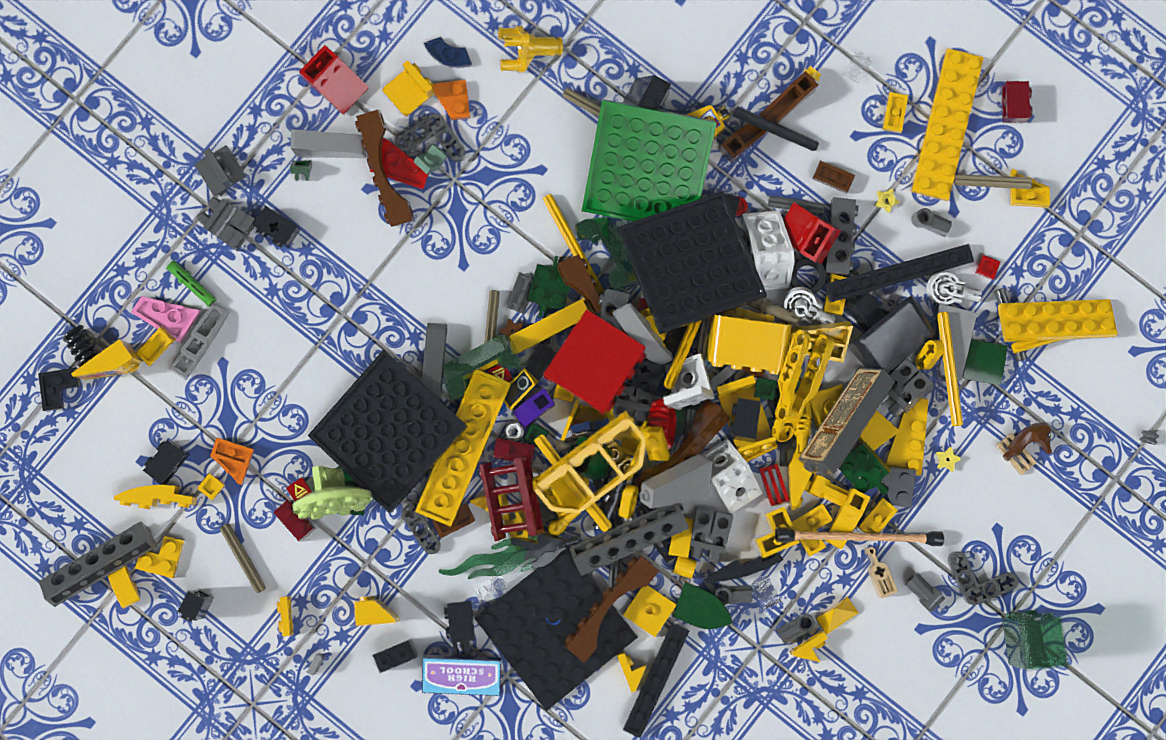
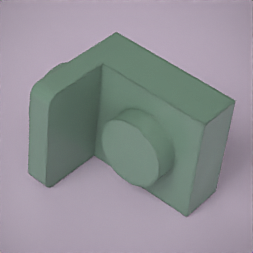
M433 144L427 153L417 156L414 163L426 174L440 169L447 158V154L436 144Z

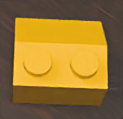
M374 596L359 597V601L354 602L356 626L389 624L400 621V617L380 599H374Z

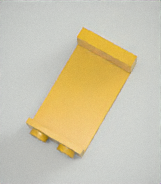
M753 375L716 388L721 407L730 418L727 422L729 429L730 422L735 421L732 409L733 403H737L738 398L760 401V398L754 397L756 381ZM762 404L755 443L733 440L736 450L740 455H752L755 453L754 450L760 448L762 450L770 449L776 442V438L772 436Z

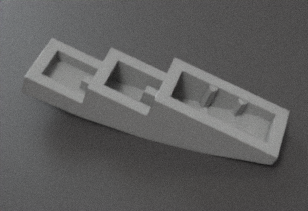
M212 303L191 331L190 338L181 348V353L170 366L171 372L185 380L188 379L217 336L229 312Z
M630 303L613 311L614 316L628 336L646 347L644 353L647 354L646 357L650 361L664 365L673 360L672 353L662 345L661 338L651 329L650 322Z

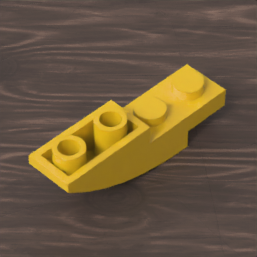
M170 485L136 487L115 495L113 499L120 501L119 505L131 506V503L139 504L138 508L143 509L157 506L158 499L161 504L170 505L172 501L178 502L179 507L190 508V504L196 505L197 497L180 495V487Z

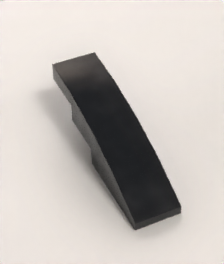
M777 553L762 562L760 557L756 556L743 565L736 559L703 580L709 583L749 576L783 561L780 553Z

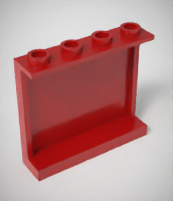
M586 309L544 372L543 377L548 381H553L601 412V415H604L605 412L609 413L615 403L612 401L615 396H620L624 391L625 386L623 384L626 379L631 380L636 370L633 368L637 362L641 364L647 354L644 353L646 347Z

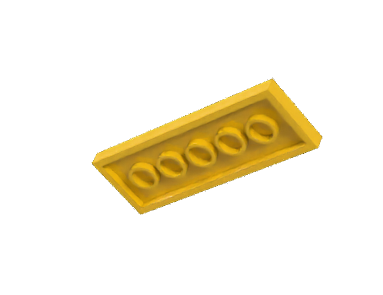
M1110 299L1002 303L998 305L1004 342L1115 337L1118 334Z

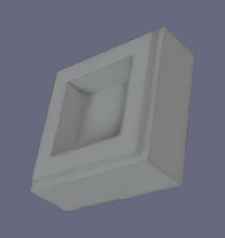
M319 653L316 654L306 673L312 676L317 674L325 656Z

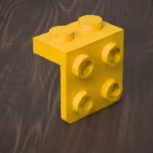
M408 60L402 64L404 71L383 87V93L405 117L409 116L434 95L433 83L428 77L423 78L420 74V68L415 63L411 64Z

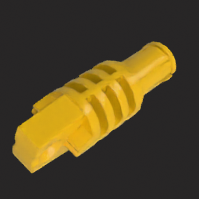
M810 402L805 404L801 419L797 423L796 431L794 432L797 438L796 454L803 453L812 435Z

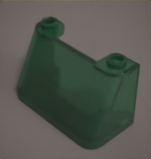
M596 217L577 223L575 225V234L579 241L589 240L594 245L601 240L617 266L609 274V282L612 286L609 289L625 292L637 285L638 281L613 221L608 217Z
M499 335L445 364L443 376L450 399L452 401L463 399L466 387L469 385L466 375L496 359L504 369L516 368L518 370L525 366L513 340L507 335Z

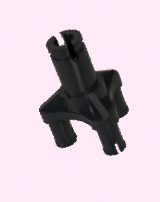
M610 464L607 468V475L604 478L600 477L594 480L592 483L597 491L609 483L608 479L613 469ZM633 474V478L630 484H632L639 477V475ZM628 477L600 497L602 501L599 508L611 522L612 526L621 505L623 488ZM593 522L592 526H595L596 529L601 530L596 522Z

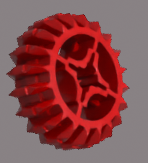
M664 398L654 400L651 404L650 414L648 415V427L663 428L664 438L669 450L672 448L675 440L677 427L676 409L665 405Z

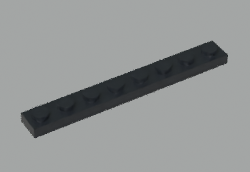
M965 244L825 284V288L831 303L975 261L970 245Z

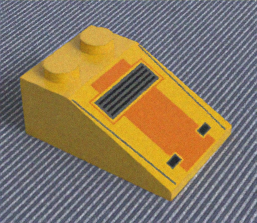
M119 339L71 374L73 377L82 380H91L129 372L133 373L140 368L139 365L143 361L136 354L130 343Z

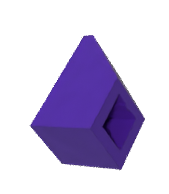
M543 388L513 413L525 428L552 409L555 403Z

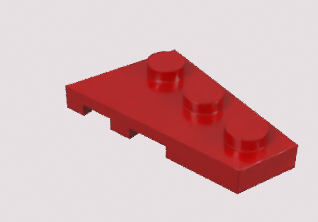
M383 137L381 148L382 163L387 178L424 190L429 174H426L417 166L413 158Z

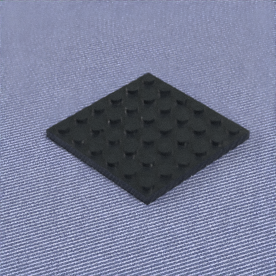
M723 191L627 223L616 229L659 335L767 296Z
M383 349L307 436L363 489L370 491L372 498L388 513H392L466 430L468 425L389 352Z
M568 547L561 551L549 564L535 569L474 618L546 711L638 638L615 607L611 605L599 627L597 648L585 663L564 646L567 636L571 632L575 633L579 628L577 625L583 617L587 618L591 613V607L604 598L603 592L588 573L581 576ZM548 617V621L551 623H556L560 619L561 621L557 625H550L546 621V618Z

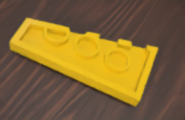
M920 399L906 414L902 413L898 427L899 432L894 436L886 465L916 469V476H922L929 399Z

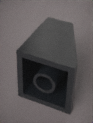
M655 75L635 78L623 103L662 110L669 96L671 83Z

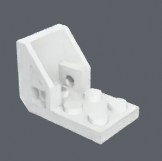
M780 211L743 214L742 221L751 246L750 255L765 290L789 288L795 262L794 250Z

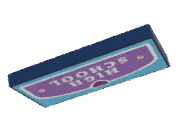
M423 654L422 693L500 696L501 658Z

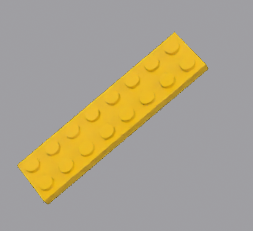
M949 48L946 49L911 188L912 193L943 201L949 200L984 57Z
M475 369L456 413L468 427L435 463L415 512L452 527L510 389V382Z

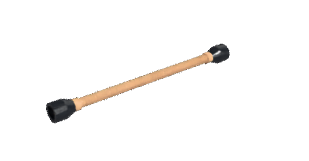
M776 527L775 541L782 543L799 539L909 541L942 547L944 544V534L942 531L908 535L800 532L788 527Z

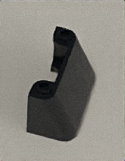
M910 295L856 340L852 341L848 348L865 368L884 369L890 376L892 369L929 340H935L936 337L934 335L937 332L916 299Z

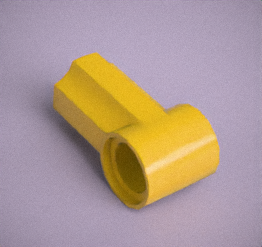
M817 474L814 475L811 485L807 490L811 495L820 499L824 498L842 507L848 496V491L830 483L828 479Z

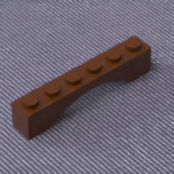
M805 71L758 115L778 124L816 91L818 83ZM747 123L724 141L719 151L732 164L768 132Z
M377 109L356 116L357 121H355L357 131L361 132L363 137L361 144L363 150H367L369 156L367 163L369 168L373 169L375 175L372 177L373 182L380 191L378 198L381 206L384 205L386 213H384L386 223L394 227L414 221L415 217L410 202L393 188L383 168L381 148L387 128L381 110Z
M578 254L558 263L557 269L564 284L581 294L590 304L595 315L596 312H600L601 305L598 302L601 293H597L594 287L596 282L593 276H589L586 270L588 265L585 259H581ZM606 310V313L611 316L609 310Z
M707 399L695 412L691 431L680 448L669 457L668 461H663L652 468L644 470L631 484L639 488L638 493H641L643 482L700 454L729 421L730 418L724 409Z
M641 555L633 556L627 564L629 567L626 571H621L615 578L616 583L613 587L609 586L602 594L604 598L591 607L590 615L587 618L583 617L577 625L579 627L575 633L571 632L565 639L566 644L564 646L582 662L585 663L597 648L599 627L610 606L627 592L648 586L659 572L657 568Z

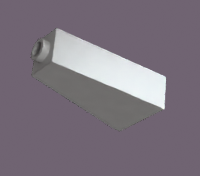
M291 129V150L297 157L365 158V152H367V150H363L361 144L362 135Z
M938 304L935 307L936 340H940L937 314L948 312L957 380L960 381L962 380L977 313ZM942 355L938 360V377L944 378L943 381L946 382Z
M698 454L643 482L640 501L653 509L708 497L713 461L702 454Z

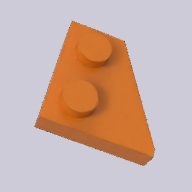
M466 80L433 84L434 94L451 120L470 118Z
M216 438L210 456L238 484L243 485L254 449Z

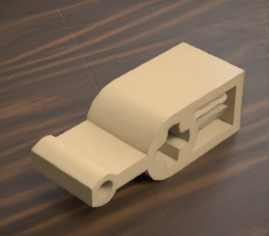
M873 547L865 548V554L868 555L871 561L868 573L878 597L885 598L897 593L898 589L887 565L878 562L875 555L876 550ZM877 567L882 568L880 575L875 574Z

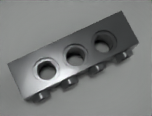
M833 197L830 201L828 223L840 229V233L845 235L846 241L841 242L837 238L828 252L824 262V268L828 276L834 274L847 277L849 273H852L853 261H850L851 254H854L855 243L852 242L853 235H856L857 230L854 218L858 216L859 206L856 205V199ZM845 215L848 222L842 223L839 220V216ZM841 252L844 255V260H838L835 253Z

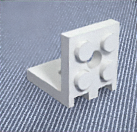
M702 354L685 359L676 384L671 389L672 395L663 397L665 405L681 410L682 407L688 405H696L707 399H715ZM672 363L664 365L667 374ZM687 373H691L693 380L687 384L684 382V376Z
M728 439L702 454L713 461L710 481L715 486L730 514L763 494L748 463ZM724 460L723 463L717 464L719 461Z

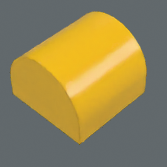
M677 556L672 573L691 579L697 560Z

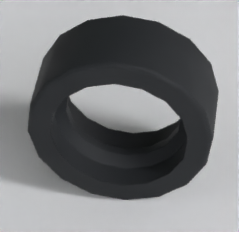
M803 258L794 265L790 284L792 288L803 287L797 281L798 270L803 266L814 267L819 274V280L815 286L808 289L815 294L825 285L827 279L826 270L823 264L814 262L809 258Z

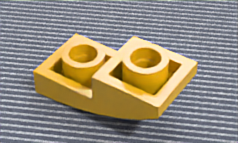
M614 440L608 443L607 447L612 450L611 458L620 470L624 472L630 467L632 458ZM633 474L628 477L627 482L633 477Z
M685 518L689 529L671 536L669 555L688 558L694 519Z
M127 565L108 576L116 598L123 609L141 600L136 583L132 581Z

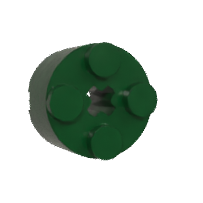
M578 438V442L575 445L572 444L570 446L568 453H570L572 450H574L588 438ZM603 444L602 447L611 457V448L607 447L606 444ZM598 451L594 455H588L584 458L581 465L573 468L581 477L597 480L607 475L609 462Z

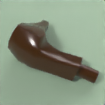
M1044 422L1034 423L1025 427L1008 445L1009 450L1002 457L1009 461L1013 456H1019L1031 442H1036L1046 454L1050 455L1052 453L1050 447V427Z

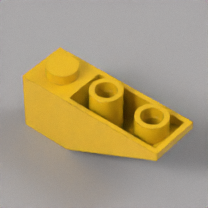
M796 449L788 464L789 509L791 511H794L795 508H800L803 502L802 493L804 490L807 491L812 482L809 480L812 473L803 467L804 464L799 460L801 454H796Z
M853 488L849 489L846 501L840 507L829 532L852 533L871 497ZM824 540L841 550L847 540Z

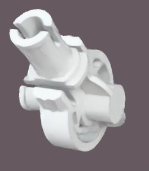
M949 272L934 274L926 285L929 298L936 304L944 305L962 302L961 299L956 298L979 302L981 297L974 296V294L982 295V291L956 285H965V281L959 280L954 274ZM940 276H946V278L937 279Z
M796 287L786 293L784 309L790 311L787 307V303H789L791 312L802 317L801 320H806L809 323L812 320H817L822 324L835 322V317L821 310L823 304L816 300L814 293L810 289Z

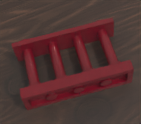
M529 455L514 459L515 463L513 465L492 468L491 462L479 465V474L483 481L491 521V534L495 542L506 538V533L527 530L529 536H535L544 532L538 497L532 483L534 477ZM513 472L517 473L518 484L496 487L494 476ZM518 491L521 493L522 503L500 506L498 495ZM517 511L525 512L526 522L503 525L502 514Z

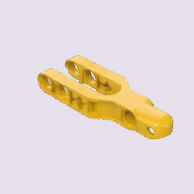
M798 330L794 334L778 379L781 396L776 407V419L772 428V436L777 441L785 442L793 436L796 425L801 419L805 404L818 393L834 348V339L831 336L819 335L817 337L799 389L794 392L802 371L801 367L804 358L809 352L808 347L811 341L810 333L807 331ZM804 335V341H803V343L801 344V339H802V336ZM826 339V346L823 348V343ZM820 358V364L817 367V360Z

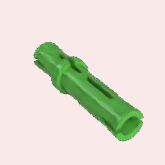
M175 260L168 264L166 269L178 279L180 284H184L208 307L215 303L217 298L196 281L189 271H185Z

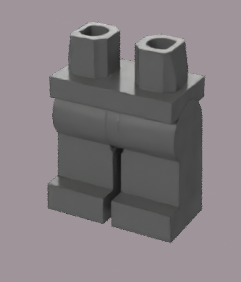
M212 197L208 206L214 209V212L211 216L202 212L197 220L207 231L238 252L247 237L232 228L231 225L249 236L255 227L253 224L256 219L224 199L220 200Z
M905 359L890 375L895 382L881 402V405H884L890 399L893 404L888 408V411L896 418L902 412L906 414L923 396L934 389V384L921 371L919 372V369L910 361Z
M624 383L625 389L622 394L615 396L612 414H615L616 418L624 411H627L631 418H633L635 425L642 427L650 412L653 395Z
M696 507L690 543V556L701 559L702 551L706 549L710 550L708 561L719 563L722 553L725 554L734 516L716 511L714 515L712 510ZM713 516H714V522H713V526H712V530H711L712 520H713Z

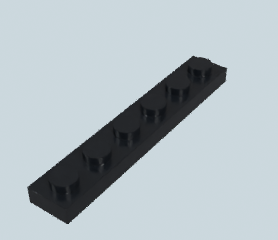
M671 622L622 729L623 731L641 739L690 630Z

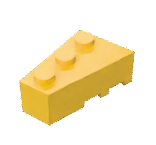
M846 321L792 327L789 348L793 336L798 330L810 333L811 341L807 356L811 355L819 335L831 336L834 339V348L829 360L844 363L853 325ZM804 335L802 336L801 344L804 341ZM826 339L823 343V348L826 346Z

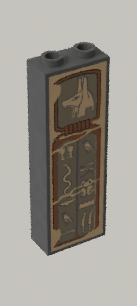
M857 369L799 457L807 471L811 473L815 471L824 475L826 473L835 475L895 382L884 369Z

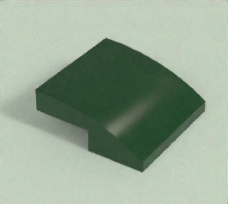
M971 339L962 378L1001 385L1007 345Z

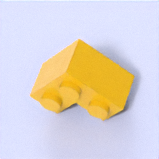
M785 506L764 514L771 532L754 539L761 557H767L800 543L799 540L787 543L775 541L776 527H788L794 530Z

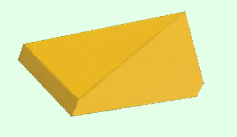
M847 596L816 617V620L824 632L829 634L859 612Z

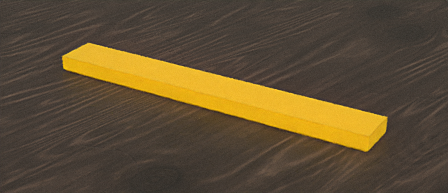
M583 299L446 368L454 386L472 378L475 369L484 372L564 331V329L576 325L587 309Z

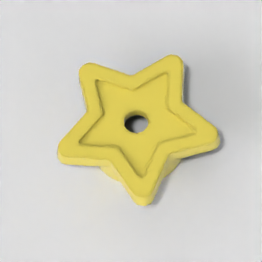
M893 189L887 192L877 191L879 200L875 206L883 207L887 213H890L892 206L899 203V200L893 194Z
M949 447L945 452H936L939 458L937 468L946 467L953 472L955 463L960 461L961 458L954 455L952 447Z

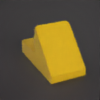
M821 630L789 652L795 657L820 662L813 648L819 649L826 644L825 640L828 637Z
M621 652L617 654L631 692H635L646 664L631 669L630 667L633 666L630 655L625 656V653Z

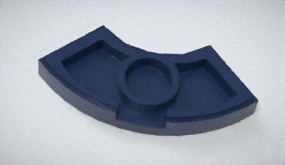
M442 37L424 43L431 57L442 65L452 68L472 66L465 47H451L444 42Z
M606 418L570 426L571 433L578 434L582 433L581 431L590 432L602 429L609 423V420Z

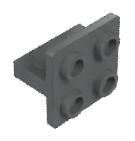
M227 145L215 152L208 148L203 151L206 157L195 163V167L214 196L246 178L245 173Z

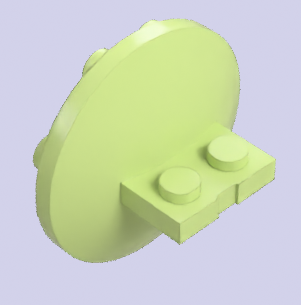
M316 466L312 468L315 491L293 504V511L300 519L311 516L312 520L323 518L324 515L336 513L339 516L349 515L351 510L361 511L366 509L365 505L372 501V494L365 489L345 486L343 469Z

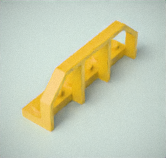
M624 411L532 480L534 491L551 511L579 514L642 467L646 438L635 425L629 413ZM631 426L640 437L638 458L636 463L622 472L602 445L610 443L615 439V435L621 431H626ZM600 451L617 472L618 476L594 493L573 467L581 465L584 458L588 455H594ZM569 470L590 496L578 506L552 504L542 490L545 491L550 488L552 482L556 479L565 477Z

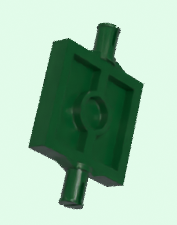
M556 255L554 256L552 266H544L537 263L533 282L527 297V301L536 303L541 307L538 315L540 319L541 317L542 319L546 318L548 309L561 310L565 308L570 287L564 284L557 269V265L562 261V257L558 259Z
M866 442L862 443L859 447L851 449L839 470L859 492L864 494L869 489L876 487L882 495L886 494L889 489L881 481L891 472V469Z

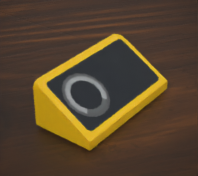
M526 368L511 382L510 389L504 400V403L510 410L538 383V380Z

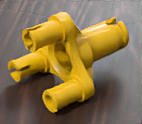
M523 26L498 28L499 40L503 39V42H505L504 47L518 46V58L516 60H500L501 71L525 73L535 56L562 55L563 42L561 37H534V34H528L523 29Z

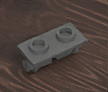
M519 272L506 308L522 314L525 313L529 302L527 297L533 282V275Z

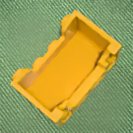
M722 314L714 315L711 317L706 359L710 361L712 366L723 367L724 364H728L733 369L742 370L743 367H750V371L762 372V369H766L771 374L780 375L788 354L792 325L786 322L776 323L774 321H762L729 315L727 317Z

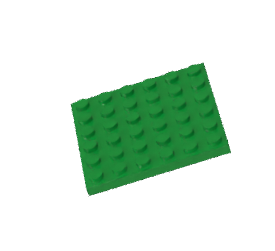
M602 99L582 212L636 221L701 199L717 121Z

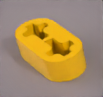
M929 340L926 342L915 358L916 367L919 370H930L944 352L943 343L940 340Z
M628 483L622 494L619 516L628 520L635 511L639 490L637 486Z

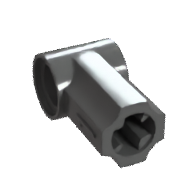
M928 208L918 210L912 215L911 219L914 226L925 228L943 237L947 236L952 226V221L932 213ZM919 214L925 216V222L920 221Z
M918 572L912 575L905 583L929 612H932L945 600V597L935 587H931Z
M751 585L718 587L713 592L715 596L722 590L727 592V599L722 601L724 605L753 602Z
M803 613L776 630L783 643L787 644L806 632L812 631L815 627V620L811 615ZM805 617L811 620V624L807 628L801 626V620Z

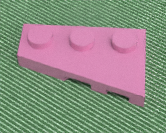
M141 296L131 313L156 329L163 326L176 339L175 341L179 343L183 341L202 312Z

